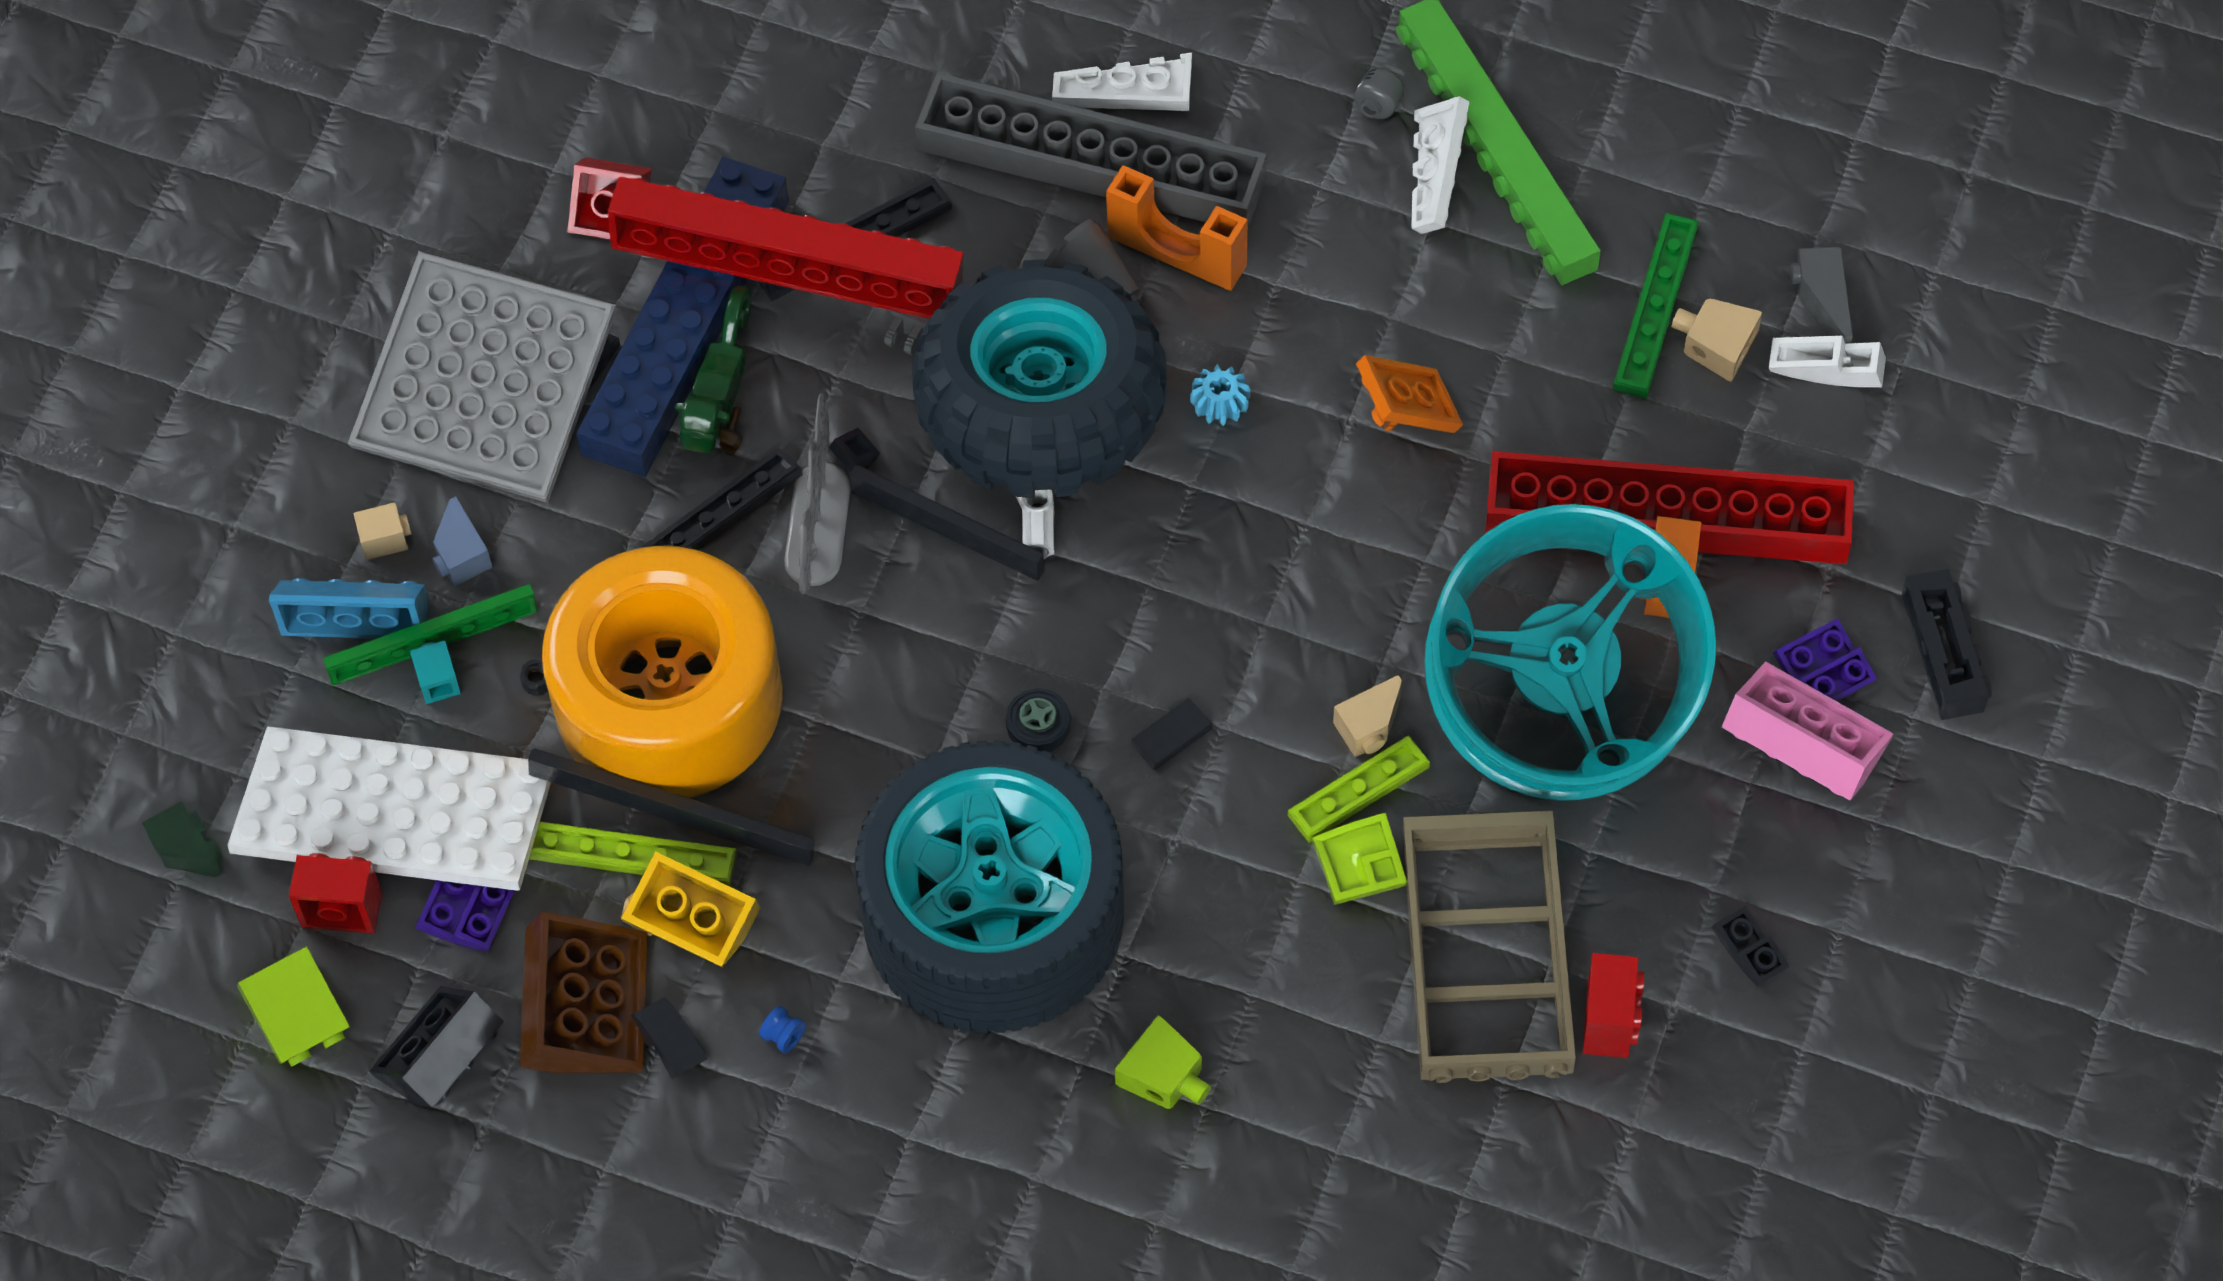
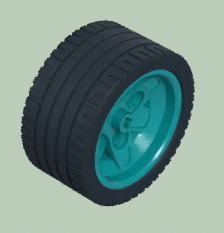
M987 740L977 741L976 744L966 742L961 743L958 747L952 745L943 748V751L939 753L935 751L928 754L927 758H920L913 762L912 767L903 769L897 778L894 777L887 784L885 790L882 789L876 797V803L873 802L870 806L868 816L864 818L861 825L862 831L859 832L858 846L855 850V876L864 936L868 952L872 957L876 970L880 971L881 978L885 984H889L890 990L896 996H900L901 1001L907 1006H913L914 1011L922 1016L927 1015L928 1019L934 1022H943L944 1026L955 1028V1026L960 1027V1030L971 1032V1030H977V1033H988V1031L1005 1033V1030L1012 1029V1032L1022 1030V1027L1028 1026V1028L1038 1026L1039 1022L1044 1021L1046 1023L1054 1019L1055 1015L1064 1014L1069 1010L1070 1006H1076L1081 1002L1083 996L1088 995L1095 988V983L1101 981L1105 975L1104 971L1108 970L1112 964L1113 956L1116 955L1119 941H1121L1122 926L1124 925L1122 846L1114 816L1111 815L1110 807L1106 801H1103V796L1097 788L1094 789L1093 783L1087 777H1082L1078 769L1074 766H1068V762L1060 757L1056 759L1052 753L1045 750L1043 752L1038 751L1037 747L1030 745L1024 747L1021 743L1011 742L1007 744L1004 741L994 740V743H987ZM1008 832L1018 834L1010 839ZM961 837V845L951 842ZM985 849L995 852L992 855L985 856L978 854ZM1054 859H1056L1059 865L1062 880L1044 872ZM921 875H924L936 886L921 898L919 892ZM1022 896H1031L1032 898H1034V900L1029 903H1021L1017 901ZM965 904L969 906L964 911H955L952 909L955 905ZM1040 916L1046 917L1035 928L1018 936L1020 922L1029 923L1037 920ZM951 927L957 931H966L973 928L978 942L961 938L946 929Z

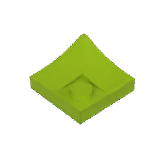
M1386 813L1343 825L1312 838V843L1324 872L1334 905L1401 888L1407 884Z

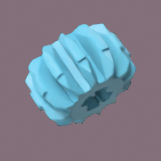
M1217 364L1214 372L1203 368L1201 378H1194L1192 382L1190 402L1195 406L1197 417L1206 415L1208 424L1215 419H1220V423L1224 426L1227 418L1237 422L1238 418H1240V412H1246L1249 407L1250 387L1246 384L1244 374L1235 375V370L1232 366L1226 371H1221Z

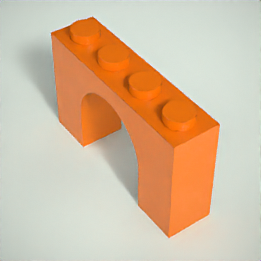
M1122 165L1106 190L1108 238L1232 291L1247 267L1248 219L1216 206L1201 229L1200 235L1187 232L1171 223L1158 210L1154 201V178Z

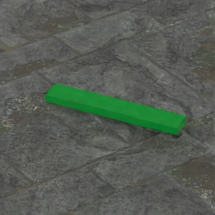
M1669 213L1664 215L1614 380L1613 390L1644 398L1648 397L1698 230V220Z
M527 584L324 657L323 661L331 684L335 686L412 658L410 651L418 649L425 643L445 641L446 645L535 614L538 612L535 596L531 585Z

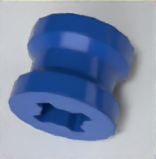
M779 1005L764 1020L759 1031V1037L767 1042L773 1041L777 1044V1049L786 1054L802 1038L806 1029V1022L800 1018L793 1019L789 1016L788 1010Z

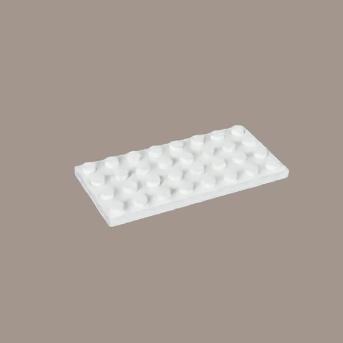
M267 726L228 842V849L230 854L296 862L297 855L309 856L312 853H321L330 858L339 859L357 856L371 861L374 871L377 873L520 891L551 782L530 776L528 759Z

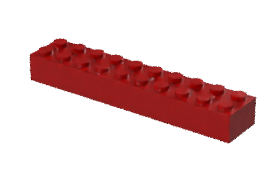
M619 176L608 208L612 249L929 319L932 317L935 310L939 309L942 302L948 297V294L963 282V252L956 251L949 246L938 247L922 243L913 238L902 239L889 236L877 230H861L845 223L834 224L818 220L809 215L798 216L785 213L777 208L753 206L742 200L730 201L717 198L705 192L694 193L681 190L674 185L663 186L649 183L638 177L627 178Z
M1492 451L1485 534L1502 522L1534 509L1554 505H1590L1628 515L1646 524L1653 530L1656 528L1658 516L1701 522L1698 552L1847 565L1852 543L1854 480Z

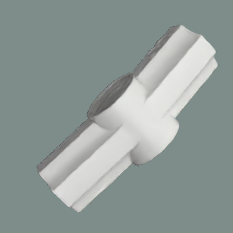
M1035 490L1034 499L1016 497L1022 508V543L1042 552L1043 559L1054 555L1055 510L1052 490ZM1037 503L1044 504L1042 507H1032V505Z

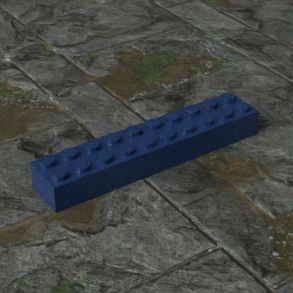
M723 156L704 191L717 198L730 201L742 200L753 206L777 208L784 211L789 202L786 177ZM670 261L666 262L576 433L582 456L643 477L647 476L679 414L675 411V405L685 402L694 385L710 343L716 342L722 331L726 306L732 289L737 285L745 286L748 281L747 278Z

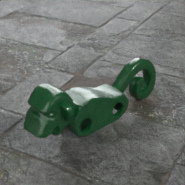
M737 285L732 289L724 315L721 341L710 343L696 376L691 396L686 398L684 403H677L675 405V411L681 414L680 438L681 444L686 450L700 453L711 452L715 448L716 439L719 438L721 423H726L730 420L746 362V349L736 346L738 329L746 327L750 316L752 295L748 287Z

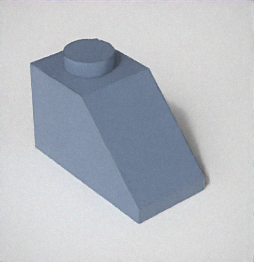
M457 497L449 499L433 541L437 556L432 558L439 575L441 577L447 575L455 587L493 567L488 549Z

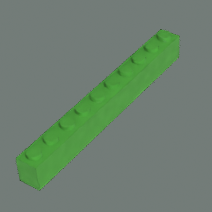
M1424 0L1400 10L1399 26L1396 27V33L1400 42L1403 45L1407 44L1410 48L1416 67L1419 70H1424L1428 77L1429 86L1435 95H1440L1443 101L1458 96L1469 101L1467 123L1464 127L1462 138L1467 146L1472 145L1477 153V160L1481 169L1484 172L1488 171L1493 178V185L1497 194L1500 197H1505L1509 203L1510 212L1515 222H1521L1525 228L1531 247L1538 249L1543 256V263L1547 272L1551 276L1555 275L1562 286L1597 271L1600 249L1439 0Z

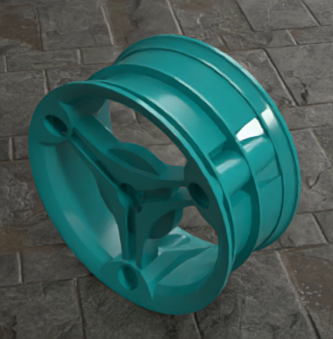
M1577 504L1538 508L1508 519L1488 531L1469 548L1452 570L1441 592L1426 640L1424 663L1428 695L1434 714L1453 747L1471 766L1493 782L1514 792L1544 800L1572 801L1600 797L1622 789L1649 773L1668 755L1676 743L1688 731L1706 700L1712 682L1716 656L1715 626L1706 593L1697 575L1680 552L1661 534L1628 515L1606 508ZM1554 548L1581 549L1605 556V567L1610 580L1584 606L1556 604L1544 607L1525 620L1518 631H1481L1474 629L1466 601L1486 577L1507 562L1528 553ZM1629 565L1639 567L1643 574L1642 580L1638 582L1629 581L1624 575V568ZM1617 585L1626 595L1607 619L1604 620L1594 611L1612 588ZM1633 597L1643 599L1659 598L1671 620L1676 635L1679 655L1678 680L1674 697L1663 721L1647 741L1638 739L1616 740L1604 699L1609 695L1617 682L1621 668V650L1618 639L1612 629ZM1450 635L1460 636L1465 642V648L1463 650L1456 649L1450 644L1447 637ZM1474 641L1511 646L1509 656L1471 650ZM1562 649L1563 653L1567 649L1573 651L1572 660L1575 663L1571 664L1570 661L1566 665L1559 661L1561 658L1559 650ZM1467 662L1479 663L1511 672L1517 689L1530 704L1548 713L1567 716L1583 744L1586 757L1577 770L1565 771L1538 767L1506 753L1489 740L1474 724L1461 702L1453 677L1458 674ZM1592 709L1605 743L1597 747L1593 743L1581 714ZM1604 753L1613 755L1617 761V766L1603 764L1598 759V756Z

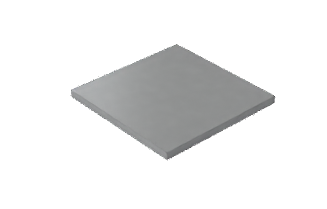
M418 251L348 445L350 448L548 503L616 315V305Z

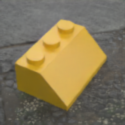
M655 851L621 919L723 968L744 942L761 907L755 898Z

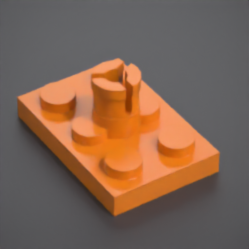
M1364 355L1356 363L1362 376V383L1368 389L1375 404V408L1371 412L1372 418L1379 427L1384 425L1385 431H1392L1398 423L1455 433L1463 426L1436 368Z

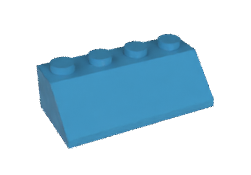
M296 578L292 581L280 580L269 596V603L281 636L377 639L427 621L430 604L425 584H418L412 581L394 584L382 583L376 580L359 583L346 582L341 579H332L324 582Z

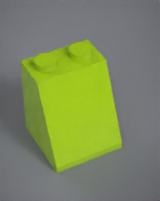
M307 946L238 982V990L280 1065L288 1061L291 1067L311 1057L309 1049L323 1043L326 1049L346 1038L343 1031L350 1026Z

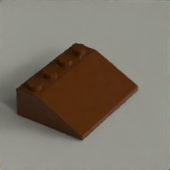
M544 911L528 925L525 931L520 1067L550 1073H638L643 1070L644 1037L631 1015L645 1008L647 931Z

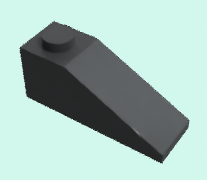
M1841 247L1799 249L1796 263H1791L1790 277L1791 283L1797 284L1800 300L1827 336H1843L1845 343H1851L1853 334Z

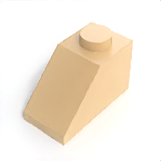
M1399 675L1334 706L1333 724L1354 757L1365 752L1366 754L1374 753L1387 742L1401 698L1402 680Z

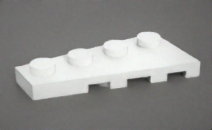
M1192 52L1180 54V59L1165 61L1164 57L1149 59V64L1130 66V62L1117 63L1115 67L1109 70L1101 71L1096 66L1055 72L1052 101L1079 108L1189 111Z
M1460 96L1414 110V121L1419 123V132L1414 134L1413 147L1419 150L1418 161L1413 163V176L1418 178V186L1412 191V229L1421 234L1445 228L1448 218V208L1455 184L1454 177L1458 158L1461 154V142L1464 127L1467 123L1469 101Z

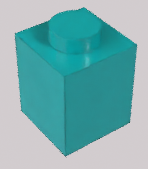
M445 641L425 643L418 649L410 651L426 704L461 694Z

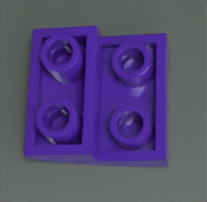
M1838 618L1773 652L1774 657L1785 673L1835 701L1877 680L1861 648H1854Z
M436 880L415 929L454 944L487 952L515 890Z

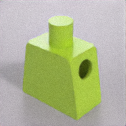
M1159 1015L1115 1068L1116 1085L1166 1109H1171L1182 1095L1200 1105L1211 1090L1209 1084L1197 1077L1202 1070V1056Z

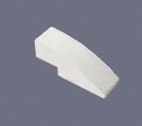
M1843 336L1773 338L1769 370L1791 378L1815 383L1848 387L1882 388L1886 356L1880 342L1845 343Z

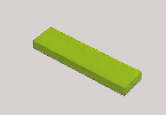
M1408 735L1288 809V817L1308 843H1310L1313 837L1331 830L1430 768V761Z

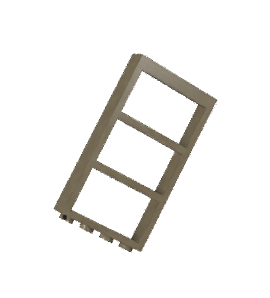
M1553 811L1403 817L1402 838L1405 877L1407 880L1406 891L1421 1080H1436V1083H1446L1456 1078H1468L1471 1081L1480 1082L1488 1080L1490 1077L1506 1076L1511 1080H1521L1529 1075H1545L1548 1078H1560L1559 1074L1567 1075L1573 1073L1576 1056ZM1541 846L1547 906L1420 911L1415 851ZM1548 921L1553 982L1426 988L1421 926ZM1555 997L1560 1051L1431 1056L1427 1003Z

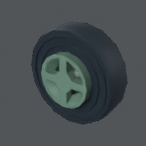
M1035 688L1023 691L1014 697L1007 708L1005 725L1008 736L1013 742L1021 743L1024 747H1027V745L1037 747L1038 751L1041 752L1043 750L1049 752L1060 746L1069 735L1071 715L1067 703L1060 695L1048 689Z

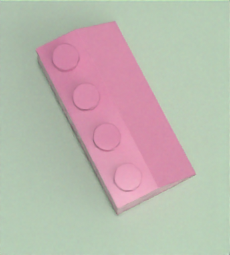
M1766 661L1735 694L1722 725L1723 729L1732 733L1736 738L1750 743L1764 751L1769 757L1780 760L1797 770L1801 775L1815 780L1829 788L1834 794L1843 796L1848 800H1851L1865 784L1894 733Z

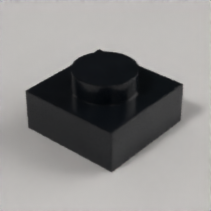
M858 427L835 438L829 446V449L850 473L855 465L865 467L875 462L880 455L877 448Z

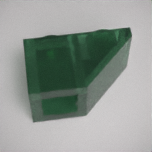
M182 801L142 822L149 840L165 867L210 877H217L222 874L217 860L221 859L222 856L212 838L207 841L204 840L200 832L206 829L195 810L188 813Z

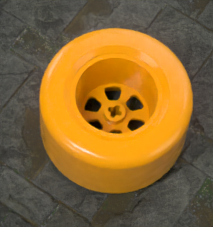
M650 546L622 552L594 565L577 578L563 593L549 617L542 645L543 674L559 734L575 761L692 798L718 789L741 775L757 760L770 742L779 720L783 699V685L773 624L765 603L754 586L744 575L725 561L702 551L678 546ZM679 647V651L674 658H660L656 649ZM704 655L709 661L712 670L705 674L691 675L686 665L696 656ZM638 656H641L647 662V666L640 674L622 671L630 661ZM638 688L645 697L640 699L621 691Z

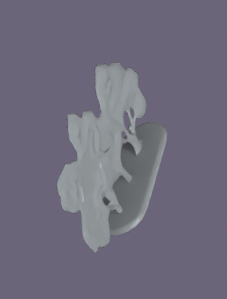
M823 393L818 396L815 418V441L813 439L810 444L808 467L802 470L803 475L796 479L794 484L784 557L785 570L789 577L799 584V590L802 595L808 593L811 586H820L831 581L839 571L842 562L851 491L850 479L845 471L835 464L826 462L825 455L829 449L828 440L830 433L829 415L827 408L825 409Z

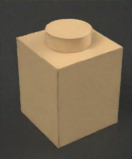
M396 502L353 513L366 561L408 550L405 536L412 534L407 515H399Z

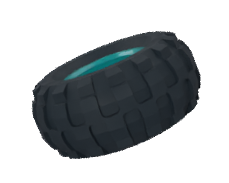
M1045 259L1023 260V265L1020 269L1006 271L1002 265H998L982 271L976 284L969 285L962 282L948 294V297L942 302L939 309H936L933 316L929 318L916 343L917 354L912 362L914 406L919 423L926 433L929 432L931 444L955 470L962 468L966 476L972 479V482L989 490H992L999 484L1008 487L1012 496L1033 499L1035 490H1054L1057 498L1077 494L1082 483L1090 480L1100 485L1116 476V473L1122 469L1125 461H1133L1155 432V422H1158L1164 411L1167 395V370L1165 350L1159 342V332L1144 308L1140 307L1137 300L1133 301L1130 294L1123 289V286L1108 276L1100 280L1094 279L1086 266L1066 262L1063 269L1046 267Z

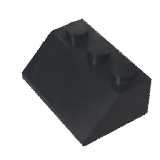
M440 986L369 1072L415 1105L433 1108L446 1099L450 1092L449 1088L455 1080L470 1070L474 1063L473 1059L479 1051L494 1041L497 1036V1030L504 1021L475 991Z

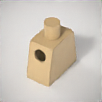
M1710 298L1705 300L1698 315L1679 308L1671 327L1687 334L1684 348L1686 356L1732 382L1759 332L1762 312Z

